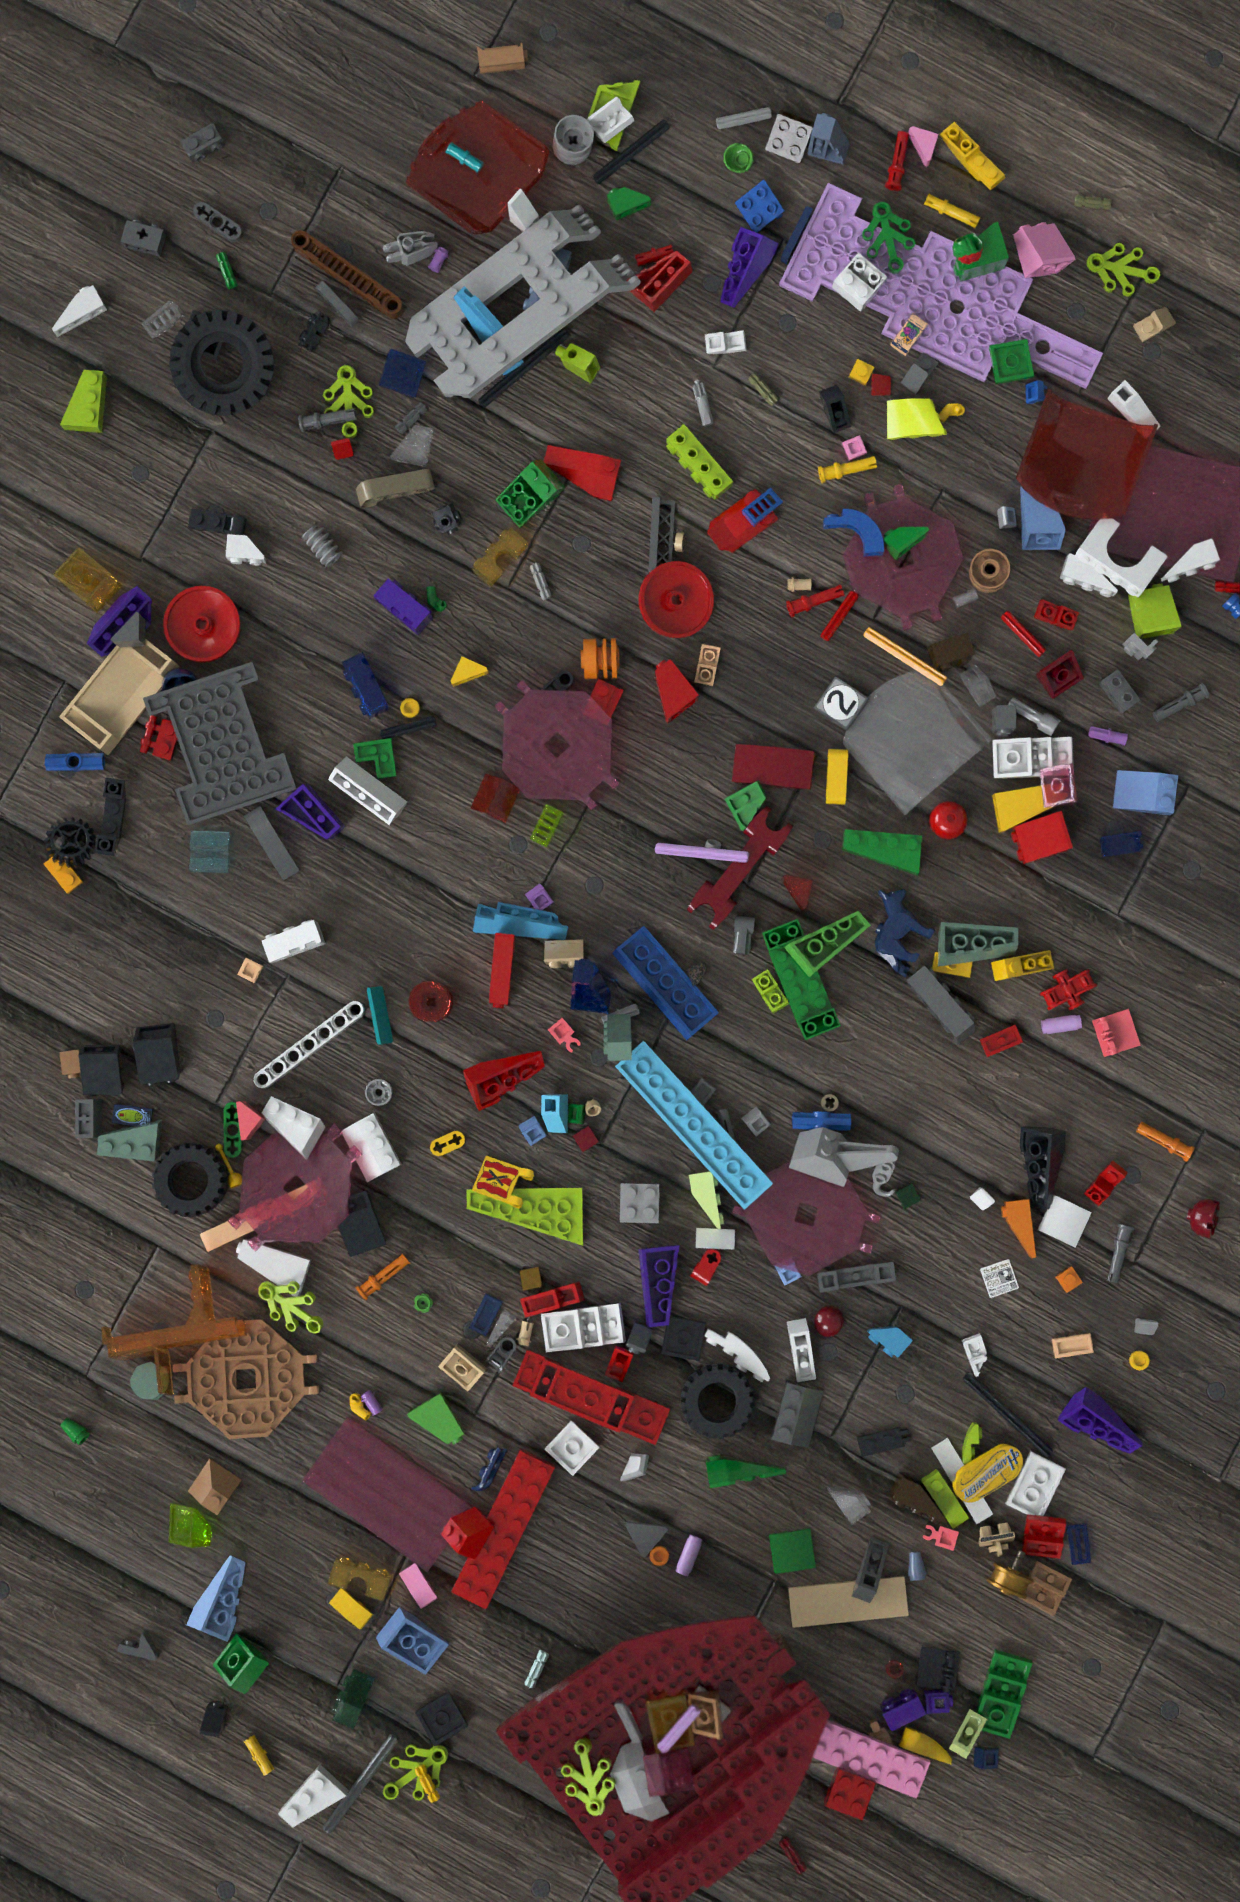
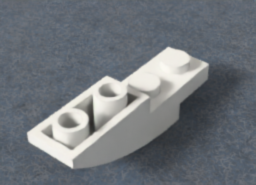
M709 1328L706 1330L704 1336L707 1337L706 1341L714 1346L717 1344L723 1346V1351L731 1356L734 1353L737 1354L734 1362L737 1363L736 1368L745 1373L749 1370L754 1373L752 1377L761 1382L763 1380L769 1381L770 1377L763 1363L744 1341L730 1331L723 1337Z

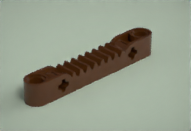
M298 230L292 234L291 243L299 255L321 270H324L327 274H330L333 278H336L345 287L354 291L358 296L360 295L387 317L397 319L403 314V305L398 296L307 232ZM300 239L306 240L304 245H297V242ZM391 304L398 305V308L394 311L388 309Z

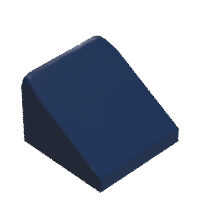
M975 1747L974 1767L982 1770L998 1768L999 1749Z

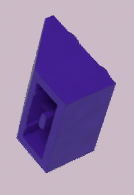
M906 1689L900 1693L899 1697L894 1699L890 1697L880 1705V1709L891 1731L926 1715L915 1689Z

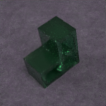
M353 1669L350 1676L346 1675L342 1685L345 1687L344 1692H339L332 1712L335 1713L332 1721L352 1729L355 1728L375 1679L374 1677Z

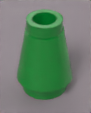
M66 1418L60 1425L74 1444H83L90 1435L87 1428L69 1418Z

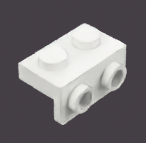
M618 97L609 101L587 119L592 125L594 133L603 143H606L634 122L633 116L622 106Z

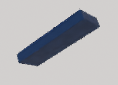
M805 207L781 255V262L788 263L812 215L813 208Z

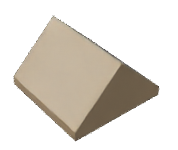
M459 1344L453 1348L438 1366L467 1392L487 1369Z

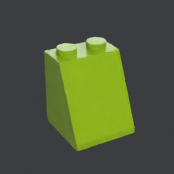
M1162 583L1152 585V588L1145 589L1139 598L1128 595L1135 634L1140 639L1173 634L1181 627L1169 585L1163 586Z

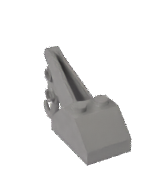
M822 1127L799 1133L789 1168L844 1187L849 1172L875 1166L872 1174L873 1190L880 1196L888 1197L893 1195L895 1190L892 1189L886 1192L881 1190L880 1186L889 1181L895 1168L899 1149L893 1145L847 1142L841 1133Z

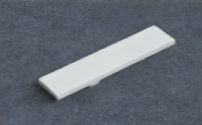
M946 1438L931 1447L953 1484L957 1471L964 1464L949 1439ZM984 1498L976 1502L963 1501L976 1524L993 1515Z

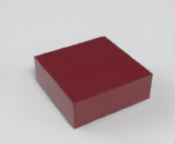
M589 1126L573 1135L582 1152L599 1142Z

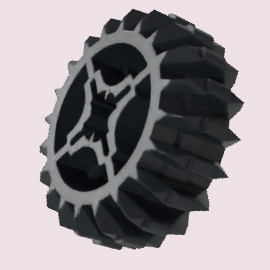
M74 817L71 818V821L64 818L63 823L57 820V826L51 825L52 831H47L46 835L48 837L44 839L48 857H53L52 861L54 863L59 861V866H63L66 863L67 868H70L71 864H74L77 868L78 862L84 865V859L90 860V854H95L94 848L97 837L93 834L94 829L89 828L87 822L83 824L81 818L77 822H75ZM83 835L86 838V844L84 848H82L79 843ZM58 837H60L62 841V844L60 845L61 848L59 850H57V848L55 847V843Z

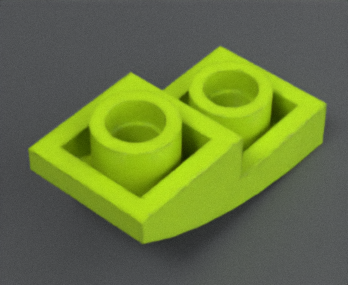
M768 969L752 979L772 1014L789 1004Z
M972 1422L964 1439L962 1448V1462L964 1464L971 1462L975 1458V1449L971 1447V1444H979V1439H982V1428L976 1422Z

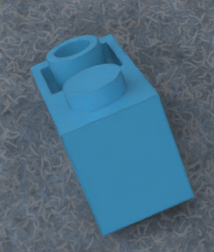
M897 1326L869 1328L867 1330L870 1334L868 1338L876 1345L880 1342L885 1347L883 1351L891 1358L893 1355L898 1358L913 1341Z

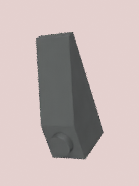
M873 1537L870 1538L856 1578L852 1597L871 1603L879 1586L889 1546L888 1543Z

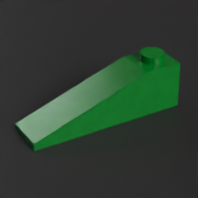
M720 1455L709 1456L708 1460H705L710 1488L733 1485L738 1479L748 1482L755 1479V1476L767 1478L786 1474L785 1467L720 1457Z

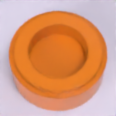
M655 1546L650 1551V1560L654 1565L662 1566L668 1562L669 1552L664 1546Z

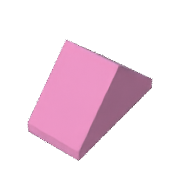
M913 126L909 128V138L923 164L927 167L929 166L938 134Z

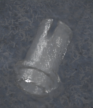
M970 588L967 592L953 597L957 609L968 603H975L979 599L975 589L971 590Z

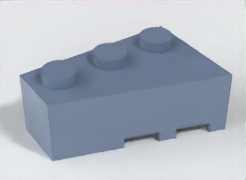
M817 113L807 155L844 165L850 145L848 139L835 118L826 113Z

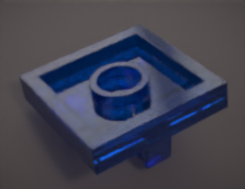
M390 348L378 386L415 398L426 361Z

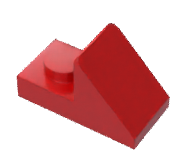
M615 1346L605 1376L623 1382L634 1353Z

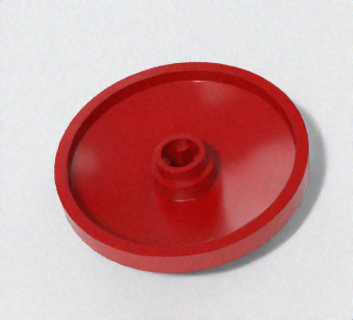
M671 561L663 563L651 570L641 584L639 608L642 617L652 630L668 638L691 636L705 626L713 611L714 595L708 578L700 569L687 562Z
M194 586L183 590L172 599L165 611L163 627L166 639L176 653L189 661L206 663L222 658L234 647L240 634L241 621L237 607L224 592L210 586Z

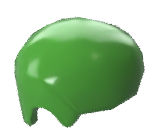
M734 143L727 147L724 153V163L730 171L744 173L751 169L754 162V154L748 146Z

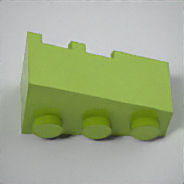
M83 370L60 423L64 430L102 433L107 376L103 371Z

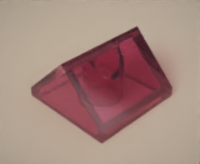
M1073 763L1039 769L1044 807L1073 805L1077 802Z

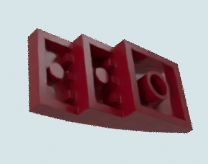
M736 744L732 782L753 784L759 780L761 786L811 790L815 751Z

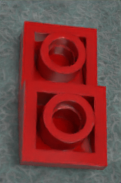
M1042 599L1039 601L1034 618L1072 631L1079 612Z

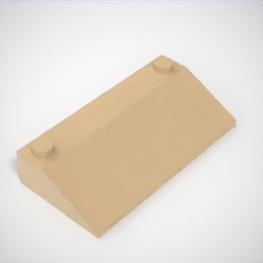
M146 639L145 646L119 648L116 645L59 717L102 752L109 755L146 709L143 698L159 693L164 676L169 671L180 666Z

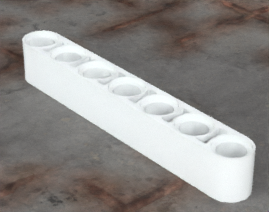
M357 1001L347 1004L258 1071L254 1076L255 1085L259 1088H268L362 1018L365 1014L364 1005ZM352 1006H360L361 1011L358 1015L351 1013ZM339 1016L345 1018V1024L342 1027L336 1025V1019ZM323 1028H328L330 1031V1035L326 1039H323L320 1035ZM309 1039L314 1041V1048L312 1050H307L305 1047V1042ZM293 1051H297L299 1054V1059L295 1062L290 1060V1053ZM278 1062L284 1066L281 1073H276L274 1070V1066ZM262 1074L268 1077V1082L265 1085H261L259 1082V1077Z

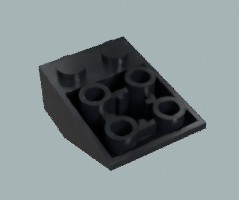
M368 1190L329 1203L350 1257L387 1245Z

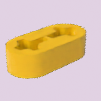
M460 1131L451 1132L432 1141L430 1150L435 1156L447 1154L462 1147L465 1143V1136ZM454 1134L462 1137L459 1145L456 1143L449 1144L448 1142L454 1138ZM436 1142H439V1144L446 1142L447 1146L442 1148L441 1153L434 1150Z

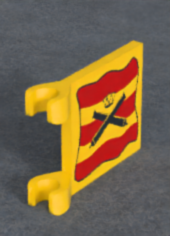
M486 1156L472 1191L520 1209L523 1205L522 1198L511 1195L519 1176L532 1181L534 1172L530 1169L520 1168Z

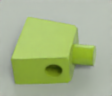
M570 343L567 348L559 345L556 349L555 355L561 358L564 367L591 384L601 368L596 356L573 343Z

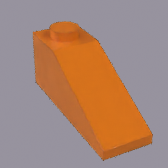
M1029 1199L1004 1201V1206H1001L1002 1217L1006 1218V1222L1029 1257L1036 1258Z

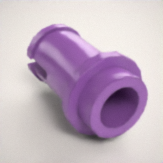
M442 247L435 249V255L428 266L429 269L437 273L440 272L445 258H448V251Z
M369 1390L361 1395V1401L365 1402L372 1416L382 1411L383 1408L375 1398V1393Z

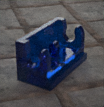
M1141 831L1099 838L1102 857L1141 852L1143 844L1140 842L1142 837Z

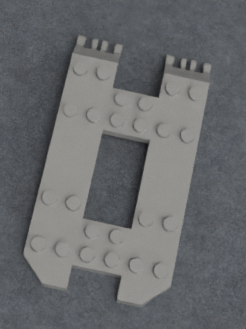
M577 205L571 210L550 211L411 317L405 342L417 358L433 347L449 368L434 379V382L445 397H453L454 395L471 398L605 295L612 292L631 291L640 284V279L637 276H633L634 272L627 263L622 264L624 259L619 254L608 260L589 261L572 275L554 253L569 242L590 241L601 233L598 226H593L594 221L587 213L583 214L584 209L581 205ZM524 277L540 299L479 345L463 325L467 318L455 301L454 296L465 286L473 296L478 297L486 306Z

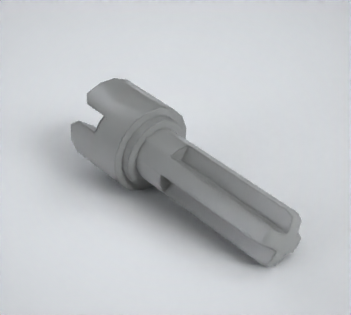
M1012 698L1008 704L1016 705L1017 713L1038 724V730L1050 737L1061 721L1048 712L1043 715L1016 698Z

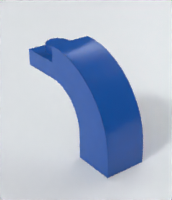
M842 509L841 517L838 514L827 515V518H824L823 529L848 528L855 531L862 540L864 557L881 556L884 554V542L881 531L877 524L866 514L853 509Z

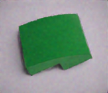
M809 1528L769 1534L775 1574L816 1568Z

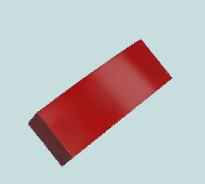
M580 1281L521 1298L520 1302L526 1318L581 1302L585 1298Z

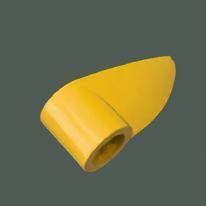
M905 1727L899 1744L900 1747L941 1762L952 1763V1758L939 1743L918 1730Z

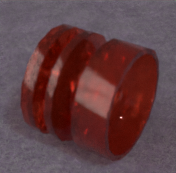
M432 981L416 985L408 999L412 1014L426 1022H439L447 1018L453 1007V996L450 990L443 984ZM430 998L436 999L435 1006H429Z

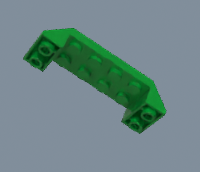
M798 919L763 932L762 935L769 956L804 1039L807 1040L840 1027V1022L834 1008L831 1006L818 971L809 977L785 949L789 943L805 936Z

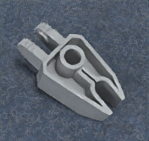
M425 231L400 233L397 241L383 246L385 253L398 251L389 254L386 258L387 262L401 261L402 264L408 266L429 257L437 249V242H433L435 235Z

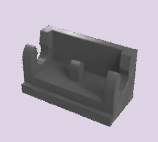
M102 1099L75 1100V1138H98L102 1134Z

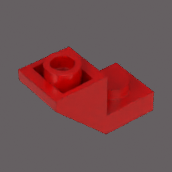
M1111 1161L1084 1192V1195L1099 1206L1110 1196L1114 1187L1126 1177L1128 1172L1116 1162Z

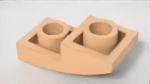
M702 644L694 682L713 686L721 647Z

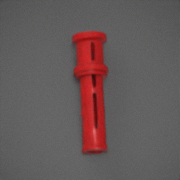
M899 131L897 134L893 162L888 168L889 178L885 188L892 191H900L902 189L901 179L905 173L903 164L909 133Z
M838 585L808 597L802 595L800 599L792 602L786 601L789 615L794 617L797 613L810 611L811 607L841 596L843 597L844 591L841 590L842 586Z

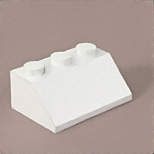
M375 1113L341 1131L367 1182L402 1165Z

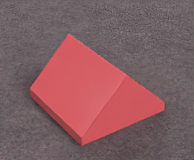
M238 1101L236 1105L241 1140H249L266 1118L246 1101Z

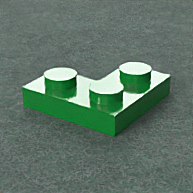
M391 738L353 743L356 763L375 761L377 779L397 777Z

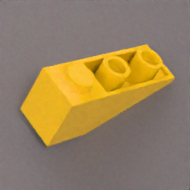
M1050 950L991 962L995 981L1054 969Z

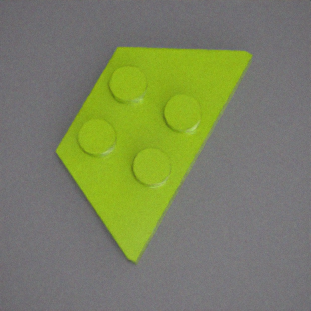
M634 80L632 83L623 84V82L613 85H599L588 117L615 97L620 99L622 106L630 113L640 81ZM625 128L606 142L615 151L618 150Z

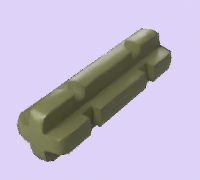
M1076 195L1074 206L1082 207L1083 205L1084 208L1100 209L1102 207V210H1110L1112 200L1109 198L1101 200L1100 197L1091 196L1083 198L1082 195Z
M753 373L748 378V381L755 385L754 388L761 396L767 399L770 406L778 402V397L775 393L772 394V390L763 380H760L757 373Z

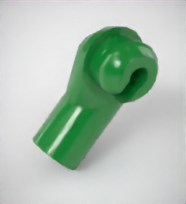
M426 587L428 605L435 611H444L447 604L444 600L442 601L436 597V587Z

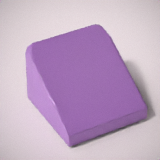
M538 884L525 894L537 910H543L553 903V900L541 884Z

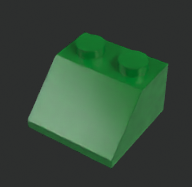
M236 1634L213 1663V1666L230 1688L246 1694L268 1666L269 1662L258 1649Z

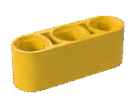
M828 749L826 804L845 805L848 750Z

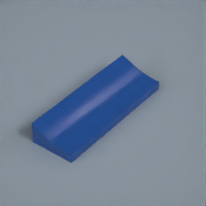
M645 926L640 928L612 953L686 1040L719 1013Z

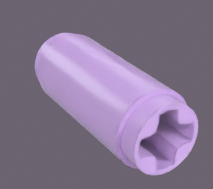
M1080 1015L1042 1020L1043 1034H1053L1078 1030L1082 1028Z
M691 1534L687 1538L676 1566V1572L689 1576L702 1545L701 1538Z

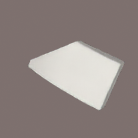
M980 1333L962 1339L975 1377L979 1375V1370L987 1359V1351Z

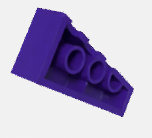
M680 1245L638 1249L647 1327L669 1325Z

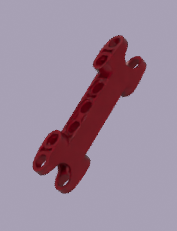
M768 806L754 817L743 832L750 838L741 850L749 852L748 862L733 861L715 885L706 880L695 894L687 911L692 913L700 905L707 904L711 906L715 912L712 923L709 925L712 930L729 915L737 904L730 896L763 853L767 851L774 856L793 827L788 822L779 831L770 830L766 825V818L771 811V808Z

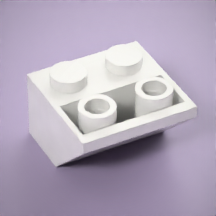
M858 252L834 280L832 288L861 312L876 295L887 279V276Z

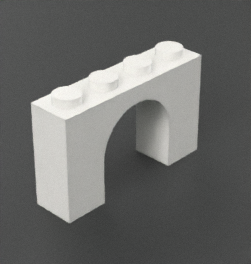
M1104 513L1075 555L1083 563H1088L1094 567L1096 572L1109 577L1114 584L1125 588L1130 595L1139 598L1168 556L1154 546H1151L1137 565L1121 567L1115 564L1108 556L1107 543L1120 523Z

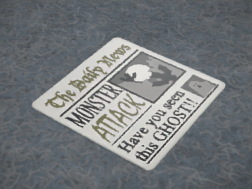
M1009 1259L980 1269L990 1298L1019 1288Z

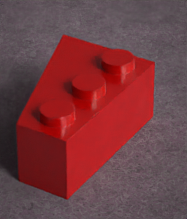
M675 251L657 261L655 265L648 269H643L639 274L635 275L641 282L630 292L655 312L693 272L691 262L678 251Z

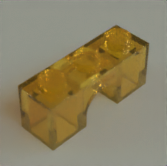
M512 528L508 531L505 529L498 537L500 540L495 545L492 543L486 550L487 554L483 558L479 557L473 564V573L490 588L503 575L502 570L496 565L497 558L502 554H509L516 560L528 547V542Z
M340 1557V1559L336 1558L328 1584L346 1590L352 1578L360 1577L364 1579L367 1585L365 1596L384 1601L392 1575L388 1574L387 1570L377 1568L376 1571L370 1569V1566L367 1564H353L350 1559Z

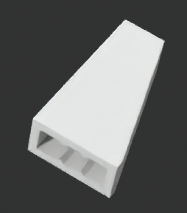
M243 1239V1242H239L236 1253H239L237 1257L239 1260L278 1286L288 1285L291 1281L298 1282L300 1285L299 1290L291 1295H301L312 1259L249 1239Z

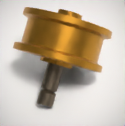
M1018 1550L1012 1567L994 1562L993 1566L995 1569L991 1578L988 1577L986 1581L999 1588V1591L1010 1596L1012 1594L1026 1599L1027 1595L1025 1593L1028 1585L1034 1581L1019 1571L1022 1559H1024L1026 1553Z

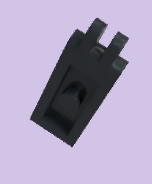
M900 1427L857 1437L861 1456L864 1457L904 1447L905 1442L911 1441V1437H902V1435L909 1433V1429L901 1430Z

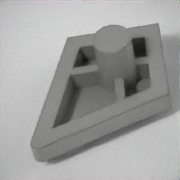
M631 1453L620 1480L627 1481L646 1475L649 1455Z

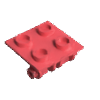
M1129 1009L1092 1020L1104 1057L1141 1046Z

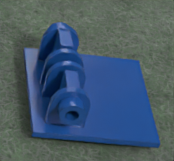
M762 180L735 202L753 232L756 233L775 218H781L783 216L782 213L785 211L765 180Z

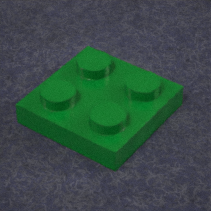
M1027 339L989 346L996 384L1034 377Z

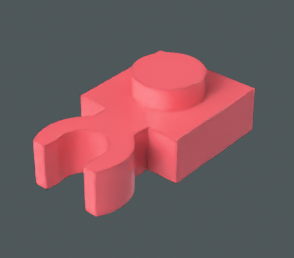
M563 1018L548 1029L559 1044H562L564 1041L566 1042V1048L571 1053L573 1052L570 1048L572 1042H576L578 1046L581 1045L578 1039L571 1037L574 1031Z
M926 1525L925 1528L930 1529L932 1534L931 1536L923 1535L925 1540L936 1539V1546L954 1551L959 1531L940 1526L939 1531H937L932 1525Z

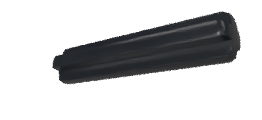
M434 716L386 728L381 730L382 739L395 738L436 726V720Z

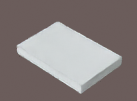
M1030 1451L1005 1504L1025 1514L1044 1516L1066 1468Z

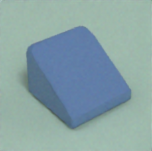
M535 1116L519 1125V1129L530 1146L547 1136Z

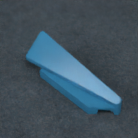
M465 286L454 296L455 301L482 343L503 328L502 324L475 295L473 296ZM521 359L519 362H517L515 365H513L511 368L505 371L503 375H507L509 372L520 366L524 361Z
M498 902L497 909L478 904L473 927L474 933H504L521 937L565 940L568 926L562 925L555 913Z

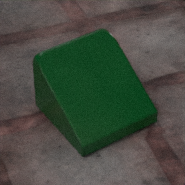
M912 1183L895 1191L903 1209L921 1201Z

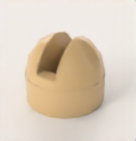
M592 1099V1101L586 1102L585 1111L587 1115L596 1116L601 1112V1107L597 1100Z

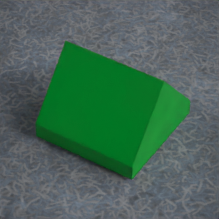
M569 1103L568 1123L584 1124L585 1105Z

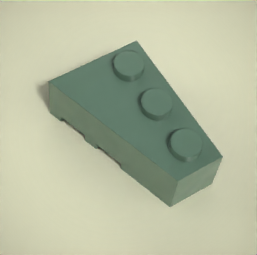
M162 1120L103 1132L98 1136L97 1155L155 1161L159 1158Z

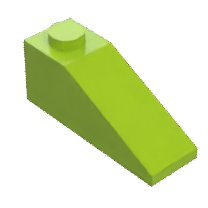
M937 1469L921 1479V1482L953 1529L969 1519Z

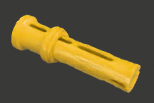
M875 456L844 464L835 462L827 467L818 466L820 481L825 483L826 480L834 478L839 480L843 475L877 468Z

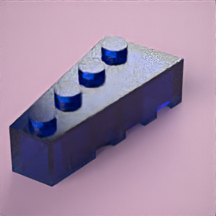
M588 959L575 960L570 1009L609 1014L611 991L596 964Z

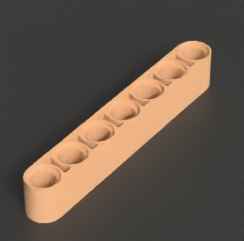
M321 1178L207 1230L201 1233L200 1237L207 1252L325 1198L328 1194Z

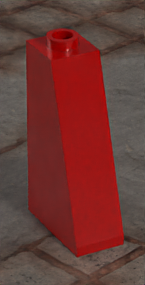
M495 933L489 1003L493 1004L494 1008H504V1005H509L516 936L513 934Z

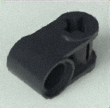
M560 671L539 693L543 694L551 702V705L554 706L573 686L574 677L569 671ZM564 675L570 677V682L566 685L560 683V679Z

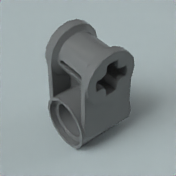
M511 1335L504 1336L484 1362L491 1364L500 1373L517 1347L516 1338ZM506 1340L511 1341L513 1348L510 1350L505 1349L503 1342Z

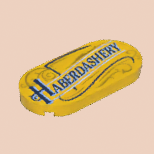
M1000 1444L957 1471L955 1481L953 1480L954 1493L965 1502H976L1017 1477L1023 1465L1022 1454L1012 1445Z

